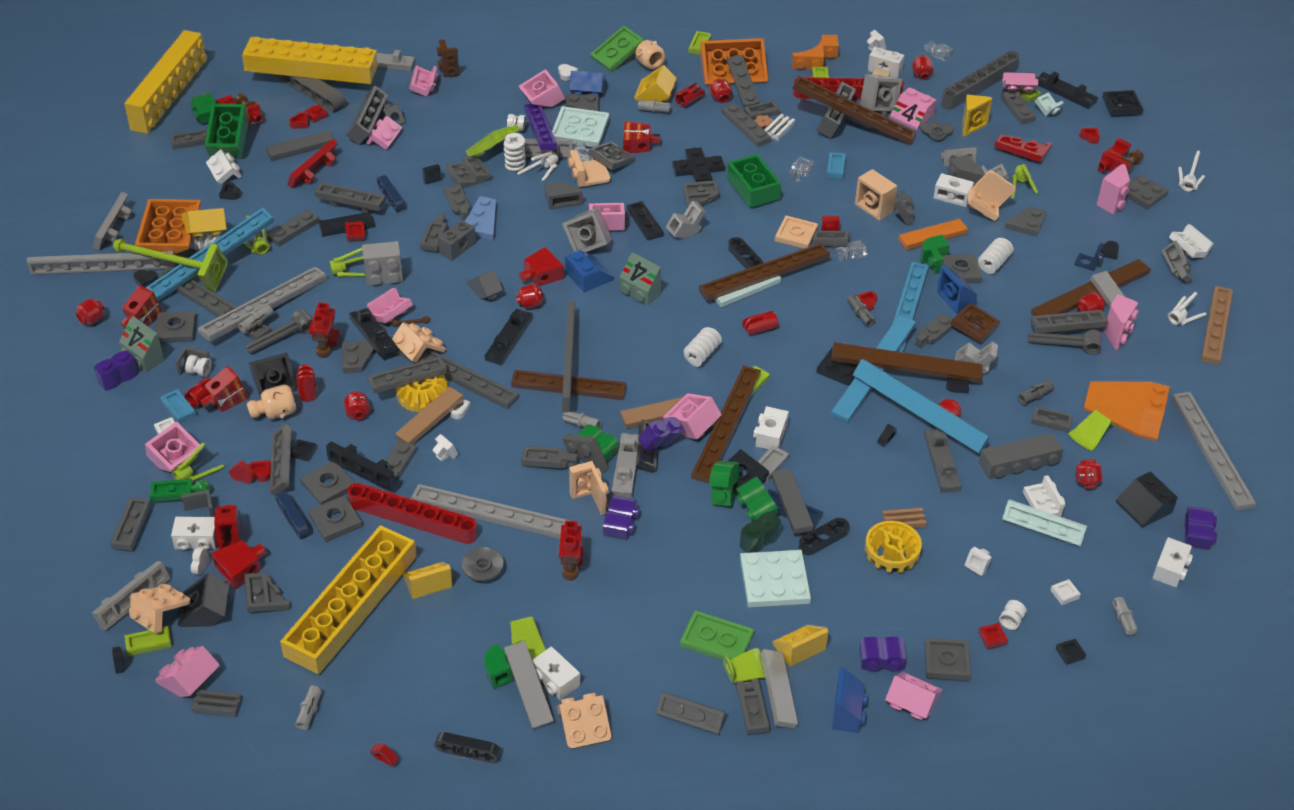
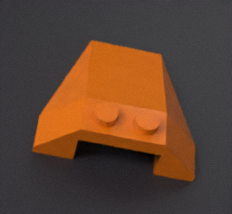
M1090 381L1083 410L1089 413L1097 410L1110 419L1115 426L1137 437L1157 441L1170 386L1153 382Z

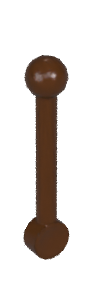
M424 316L422 319L393 320L391 324L393 327H397L403 322L407 324L419 322L428 324L430 318Z

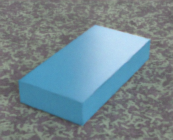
M829 153L827 178L843 179L846 154Z
M178 389L160 397L161 402L179 424L197 416L195 409Z

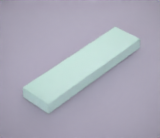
M774 277L714 300L720 307H724L781 283V277Z
M1010 499L1007 502L1002 519L1081 546L1087 529L1086 525Z

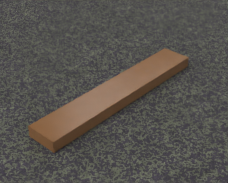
M1214 287L1201 356L1202 362L1219 365L1221 362L1233 293L1231 289Z

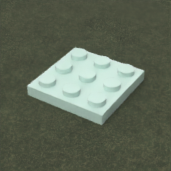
M562 106L552 130L555 139H572V144L599 146L609 121V113Z
M802 550L740 553L748 607L810 604L811 597Z

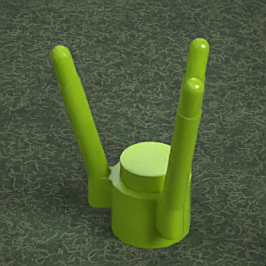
M1025 164L1017 166L1015 174L1012 175V184L1016 187L1017 180L1020 182L1028 181L1035 194H1038ZM1015 192L1011 195V199H1014Z
M265 228L261 230L263 237H260L258 233L255 235V238L252 240V246L246 241L243 243L253 254L263 255L271 247L268 243Z
M359 248L330 261L332 274H337L338 277H365V273L343 272L346 270V264L364 260V257L361 256L344 261V259L363 252V249Z
M202 443L181 465L172 471V475L176 480L192 479L194 481L223 469L225 466L220 465L192 476L193 470L189 465L198 457V453L205 446V443Z

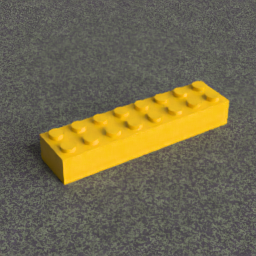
M184 30L124 103L130 130L148 134L167 109L170 108L174 100L177 99L182 90L185 89L189 81L192 80L196 72L199 71L200 67L206 62L207 55L205 54L202 33Z
M250 37L242 54L244 71L365 84H371L378 67L377 50L370 48L363 49L352 46L343 47L324 45L322 43L294 42L273 38Z
M380 525L280 641L283 657L319 675L417 557L415 541Z

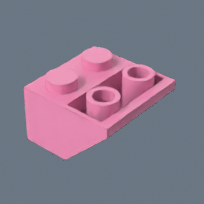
M624 203L589 204V210L599 207L608 230H625Z
M1119 294L1110 306L1107 327L1104 328V333L1115 350H1118L1121 344L1124 345L1126 343L1128 333L1131 334L1135 327L1133 320H1136L1139 310H1137L1139 302Z
M204 646L191 647L188 650L182 649L174 656L175 660L170 665H165L158 672L160 675L155 679V682L179 697L190 696L220 665Z

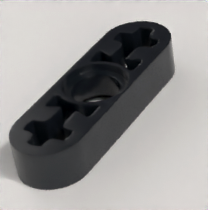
M733 237L729 240V252L745 269L763 263V260L742 238ZM747 254L749 255V257H743L741 255Z
M835 518L802 536L799 540L798 549L802 550V554L806 556L817 553L846 537L849 531V522L844 518ZM827 534L829 538L821 539L819 535Z
M440 732L434 744L435 748L440 752L487 763L496 762L500 753V747L493 742L448 732Z

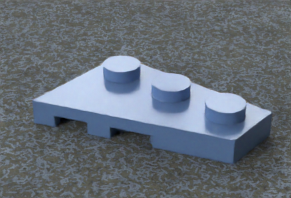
M480 196L467 216L465 222L475 227L476 237L494 240L496 200Z

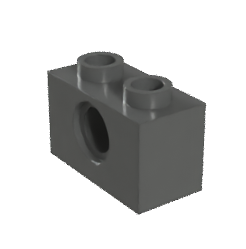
M463 220L438 237L439 254L451 261L476 244L475 227Z

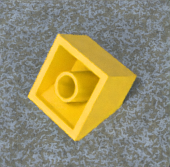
M665 65L661 66L641 80L634 99L637 101H667L671 96L672 89L675 87L676 77Z
M224 208L181 213L187 234L192 233L193 237L204 236L203 232H210L211 235L222 234L221 231L226 230Z

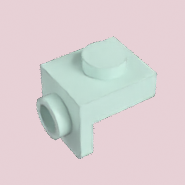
M1049 92L1035 100V103L1045 117L1049 114L1055 115L1061 110L1060 107L1064 104L1063 101L1056 103Z

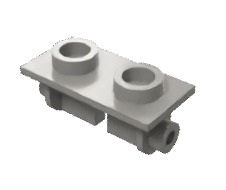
M976 147L944 150V153H941L944 167L949 166L950 159L967 154L976 163Z

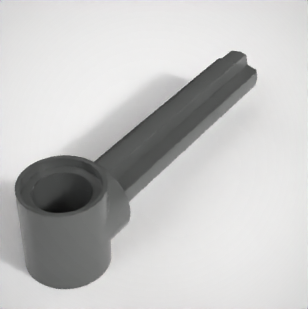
M298 309L293 313L291 322L246 344L245 347L248 353H253L296 330L308 333L313 318L305 309Z
M1089 330L1083 336L1028 333L1027 340L1032 343L1082 346V350L1092 355L1098 354L1101 351V333L1097 330Z

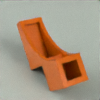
M822 35L821 41L816 47L808 51L792 53V69L812 70V67H823L824 59H837L839 48L838 36Z

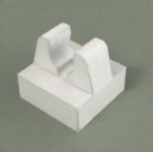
M873 30L870 33V38L867 40V43L870 45L868 49L871 51L874 47L886 49L884 37Z
M440 434L435 439L438 444L434 447L433 452L440 461L448 457L454 459L459 455L454 445L443 435Z
M974 546L970 549L964 566L980 576L984 575L992 558L989 556L990 552L984 548L978 549Z

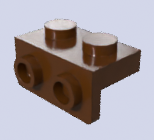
M445 39L439 40V47H436L437 56H440V60H437L438 69L442 70L443 77L458 76L457 48H447Z

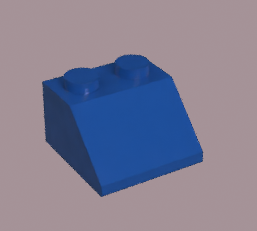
M571 71L570 92L577 95H583V93L593 94L594 96L598 95V97L599 94L603 95L605 85L603 73Z
M579 250L565 256V272L583 292L614 280L613 275L600 261L586 252Z
M946 265L941 266L937 293L956 314L969 303L975 305L977 299L976 292L957 272Z
M840 667L832 729L859 733L860 724L864 725L866 712L862 711V706L866 707L867 693H863L864 683L842 667Z

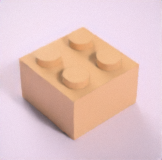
M872 169L858 177L855 205L880 221L894 212L895 205L893 201L896 199L897 185Z

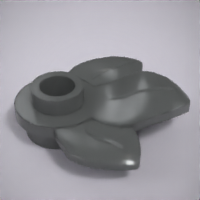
M934 119L929 125L921 124V130L929 134L933 140L940 141L946 135L953 132V124L942 126Z

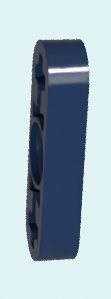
M386 175L377 177L378 188L386 196V200L393 210L404 209L402 197Z
M283 491L276 494L275 499L278 507L297 537L301 538L308 535L309 529L287 492Z

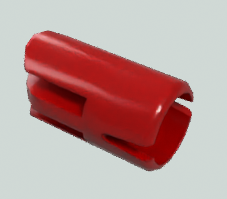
M695 82L675 95L676 103H682L680 107H686L703 97L705 91L701 90V87Z
M770 310L744 318L742 326L749 335H754L778 327V318L776 313Z
M301 365L296 375L298 396L300 400L310 402L317 397L316 376L311 366Z
M206 377L185 392V399L192 407L197 408L200 406V400L208 396L205 384L212 378Z

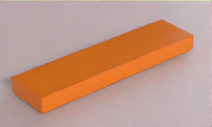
M959 218L900 234L898 240L906 250L922 246L923 242L929 237L943 235L945 239L967 234L968 228Z

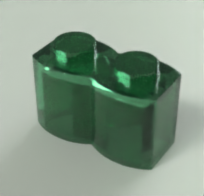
M767 512L761 515L756 522L745 525L741 530L740 548L746 553L760 552L764 546L776 542L780 536L781 520L774 513Z

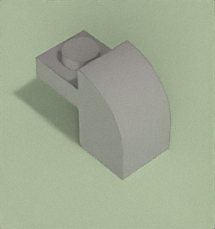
M692 201L684 215L677 213L672 215L666 228L674 237L682 239L691 237L702 228L699 223L706 211L698 202Z
M992 341L979 350L968 342L956 351L955 360L982 364V374L987 373L990 363L994 362L997 358L998 345Z

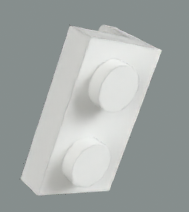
M219 150L206 162L220 185L233 174L239 179L242 177L239 172V166L233 162L235 160L229 152L226 154L223 150Z
M1188 224L1183 232H1172L1169 236L1171 240H1176L1180 244L1181 248L1186 251L1185 254L1190 258H1205L1213 246V242L1191 224Z
M1048 475L1044 476L1041 484L1024 487L1023 494L1031 507L1060 517L1062 516L1065 500L1060 496L1055 483L1051 481Z

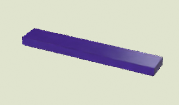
M525 104L524 110L539 149H557V143L541 105Z

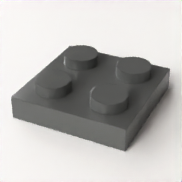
M1140 175L1129 183V192L1126 198L1148 210L1166 197L1169 190Z
M925 638L926 678L970 680L968 640Z

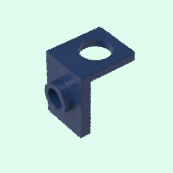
M1100 243L1095 257L1079 253L1074 265L1095 271L1098 263L1101 264L1104 254L1102 250L1104 244ZM1087 259L1090 263L1083 264L1080 260Z

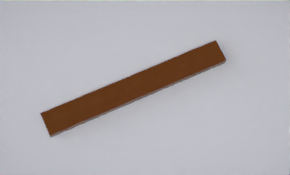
M798 76L792 89L909 145H911L916 131L801 76Z
M822 243L700 285L699 292L707 301L828 259L830 258V252Z
M1137 259L1109 272V275L1118 288L1149 274L1151 268L1140 259ZM1092 281L1033 308L1031 314L1038 316L1067 313L1079 306L1078 300L1091 292L1100 293Z
M837 342L833 343L831 361L859 365L861 359H865L878 368L979 383L982 380V364Z
M743 365L721 411L722 415L717 419L691 474V479L709 484L711 470L716 462L721 461L761 375V370Z

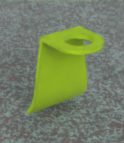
M1095 410L1075 429L1070 431L1068 435L1082 447L1093 451L1109 425L1114 426L1110 419Z
M532 616L509 622L511 625L512 644L525 641L532 660L546 651Z
M758 648L751 649L731 660L727 656L724 657L723 665L731 684L736 683V681L743 680L744 682L751 679L765 678L761 652Z

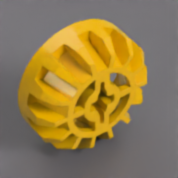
M445 375L397 387L398 402L407 410L421 412L448 388Z
M883 521L874 525L868 531L865 553L868 555L867 559L869 562L875 563L876 568L881 569L884 566L888 573H891L892 568H896L897 572L900 573L904 571V568L907 570L913 568L914 563L918 562L922 542L919 534L911 526L899 521ZM880 547L883 548L882 556L878 555V549Z

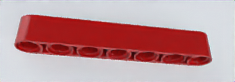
M803 77L834 93L841 82H844L856 89L851 100H861L865 78ZM903 81L901 84L900 95L903 93L904 89ZM793 89L794 97L813 99Z
M353 483L347 489L349 503L355 510L464 544H472L477 540V524L475 519L361 483Z

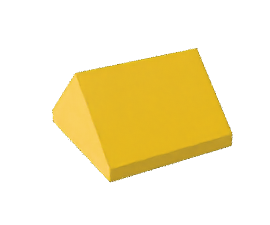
M967 95L962 120V135L964 137L988 125L992 103L991 97Z
M444 562L403 573V578L412 599L452 587L450 564Z
M806 625L772 641L778 652H783L784 660L791 667L825 651L829 631L827 627Z

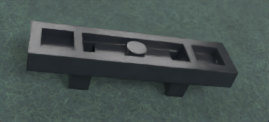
M1055 71L1051 75L1043 72L1035 78L1038 79V86L1084 108L1090 109L1097 103L1098 97L1086 92L1087 86L1081 84L1079 87H1075L1059 79V73Z
M369 308L349 313L350 320L379 356L397 351L396 344L387 334L386 329L381 327L375 320Z
M516 308L485 354V361L502 366L532 321L533 313Z
M330 441L326 445L329 461L388 490L395 487L394 471L388 468L387 461L381 459L375 463L359 455L357 447L352 444L344 448Z

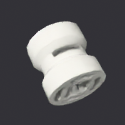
M509 114L507 127L517 124L520 129L519 131L524 132L526 116Z
M190 355L186 361L185 369L187 373H198L199 376L207 377L212 363L209 358L200 359L196 355Z
M1009 600L1005 606V611L999 617L1001 625L1007 629L1016 630L1021 624V619L1024 618L1027 609L1021 602Z

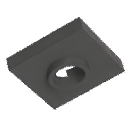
M612 141L589 148L588 151L589 155L611 170L634 163L635 160L633 155Z
M975 254L941 255L944 259L943 265L957 272L966 283L982 282V275ZM963 264L967 266L966 268H959V267H958V266L962 267Z
M195 311L158 313L155 332L158 333L160 343L193 341L196 313ZM170 323H173V325L179 324L177 326H169Z
M333 462L300 478L301 484L320 505L348 493V487L354 483L344 470ZM327 477H333V482L329 484L322 483L328 480Z
M345 495L308 510L309 517L325 542L362 527V521ZM336 512L341 513V516L337 519L328 518L331 515H335Z

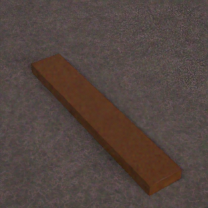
M514 370L511 387L563 393L564 375ZM575 376L571 378L572 395L624 400L626 382Z

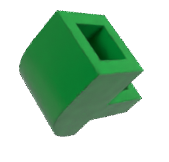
M943 235L929 237L922 244L920 262L921 264L927 263L935 274L940 273L941 266L943 265L944 259L941 255H948L950 245Z
M718 461L714 464L709 480V486H712L711 504L733 505V485L739 482V462Z
M497 643L490 647L484 656L487 678L493 689L513 681L504 648L500 649Z

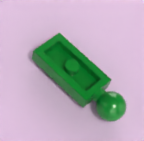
M192 479L152 481L150 500L151 502L182 500L181 495L204 490H209L210 492V484L205 480H199L193 485Z

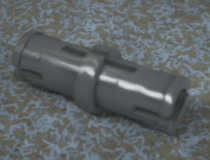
M853 294L850 295L847 301L854 309L855 315L863 321L866 327L872 326L875 323V319L867 310V305L861 302L857 294H854V296Z
M1047 379L1038 385H1032L1029 390L1018 394V401L1025 405L1034 399L1042 398V395L1053 391V382Z

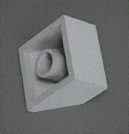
M865 74L860 105L872 111H892L899 99L902 79Z
M599 207L562 223L574 252L579 250L587 252L606 245L612 240Z

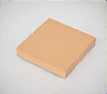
M785 216L775 236V241L803 249L808 248L813 240L815 231L818 230V224Z

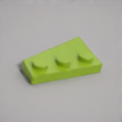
M515 124L492 131L467 149L466 153L468 157L473 155L479 157L485 153V150L493 148L495 144L504 140L506 135L516 133L520 129Z

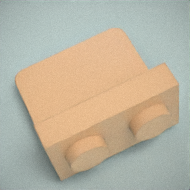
M577 150L570 151V158L567 159L568 166L572 170L573 178H575L578 187L610 182V175L604 164L598 160L581 162Z
M990 170L968 191V204L971 208L980 211L986 218L995 221L999 217V207L1016 191V187Z
M403 322L392 338L396 346L413 362L418 361L426 347L440 352L446 351V348L442 345L443 342L434 337L430 329L426 327L420 328L414 323L407 324Z
M592 461L569 467L570 495L572 499L591 494L601 515H605L606 507H608L606 494L609 491L607 484L601 480L599 468H595Z
M161 584L152 589H142L140 592L131 594L130 618L153 633L161 632L163 611L190 604V598L168 584Z
M596 693L583 695V700L575 701L574 697L561 700L562 704L556 706L558 715L561 714L569 748L611 739L603 695L596 696Z

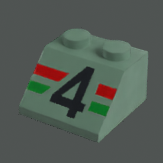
M635 253L630 254L619 277V291L648 306L661 294L662 267Z
M134 316L130 318L119 340L120 352L128 350L134 356L137 368H141L147 373L164 361L158 333Z

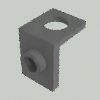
M391 103L386 104L379 113H385V116L387 115L389 118L392 113H397L399 120L396 123L402 124L405 122L398 104L393 106Z
M185 346L175 361L178 374L181 375L185 370L186 361L190 355H196L200 359H210L209 352Z
M209 490L181 495L185 511L209 507L210 516L214 517Z

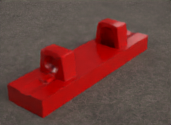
M332 139L293 171L289 176L287 185L292 189L301 181L309 185L315 177L312 172L322 163L331 167L336 159L333 154L336 151L338 142Z

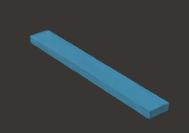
M261 208L217 238L212 244L218 245L225 256L272 224L274 218L264 208ZM211 243L188 259L203 262ZM179 264L146 288L153 291L157 300L160 301L195 277L200 269Z
M911 262L893 323L899 315L911 320L914 319L929 265ZM907 339L905 340L901 348L898 350V352H904Z
M899 315L876 348L898 352L916 326V321ZM855 377L831 411V416L849 423L873 387Z
M861 359L853 374L855 377L969 448L981 453V450L990 438L989 435L869 361Z

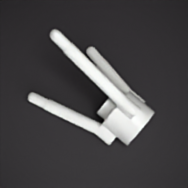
M551 150L532 157V161L541 160L522 169L517 174L521 175L542 164L543 167L549 168L542 178V181H545L553 169L557 167L558 157Z
M1199 150L1195 155L1190 174L1183 178L1182 168H1178L1179 186L1187 192L1197 190L1199 184L1205 178V175H1202L1197 181L1194 176L1200 155Z
M1194 292L1187 300V297L1183 296L1168 314V319L1172 324L1184 326L1188 322L1207 315L1204 312L1186 319L1187 311L1185 307L1194 299L1197 292Z

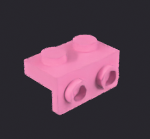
M416 65L409 89L427 97L429 91L432 92L436 84L434 82L438 76V73H436L437 67L434 66L430 72Z
M1003 73L1002 89L1016 91L1017 89L1033 91L1038 86V79H1035V74Z
M386 115L383 121L379 119L374 126L376 130L372 128L367 136L369 140L366 144L369 145L373 140L386 150L403 127Z
M392 288L368 303L367 308H369L377 322L386 324L393 321L395 316L405 313L413 304L409 298L400 297L396 288Z

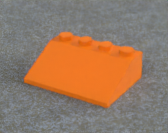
M764 38L701 41L700 60L705 86L711 85L716 79H725L729 84H735L727 64V57L743 55L752 83H768Z
M148 199L135 246L159 252L173 251L174 254L189 249L193 234H187L181 213L199 210L201 200Z

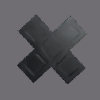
M702 147L685 149L686 160L672 161L676 177L692 175L694 182L712 181L711 173L725 171L722 156L705 157Z

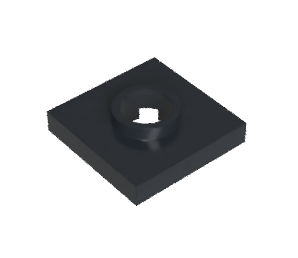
M1134 90L1103 92L1102 97L1111 116L1143 114L1144 109Z
M742 449L728 460L739 462V467H744V469L748 470L744 476H739V482L733 485V493L735 495H738L736 488L756 476L762 482L769 475L768 469Z

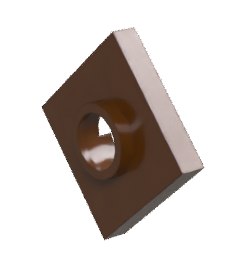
M969 303L952 319L950 324L982 343L999 326L1000 321L974 304Z

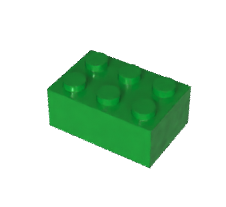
M212 104L205 140V148L209 157L215 155L219 150H223L226 154L229 152L234 158H243L250 116L245 104Z
M759 154L728 162L727 179L750 208L780 199L781 182Z

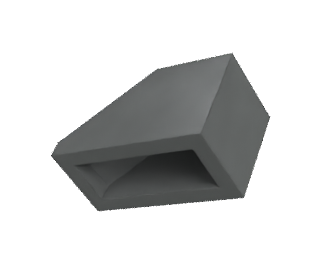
M968 154L950 159L948 167L950 176L972 181L975 185L985 175Z
M562 181L545 184V198L549 210L583 205L582 189Z
M494 270L466 282L480 299L487 297L490 300L498 296L497 292L503 290Z

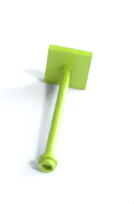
M123 239L115 240L113 244V249L120 253L125 250L199 268L200 270L197 275L205 287L213 293L216 292L228 265V260L223 255L219 246L212 243L203 262L126 244Z

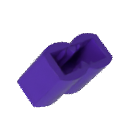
M128 350L118 352L111 359L103 360L94 366L98 384L105 391L111 390L120 385L121 382L129 381L138 375L135 358Z
M667 417L663 421H652L639 436L638 440L645 450H654L658 446L665 447L671 445L684 428L676 417Z
M613 495L604 519L603 535L627 540L628 535L633 534L635 526L633 520L638 518L640 507H637V500Z
M1188 506L1185 514V544L1192 547L1210 549L1212 543H1216L1217 532L1214 531V528L1217 524V516H1214L1213 509Z
M893 636L885 638L864 637L860 639L861 669L874 672L880 669L899 671L905 668L906 655L903 638Z

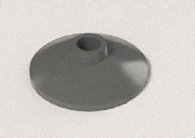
M478 547L470 550L463 557L462 570L466 576L473 580L487 581L500 574L504 564L503 558L495 549Z

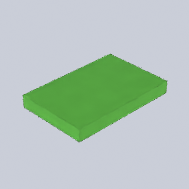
M622 26L595 49L590 56L612 72L636 51L638 45L645 40L626 26Z
M694 610L680 640V647L720 660H724V657L727 656L731 660L747 652L755 629Z

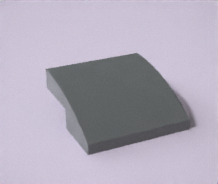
M463 157L461 163H448L445 166L446 172L455 184L461 185L462 188L480 184L492 176L478 157Z

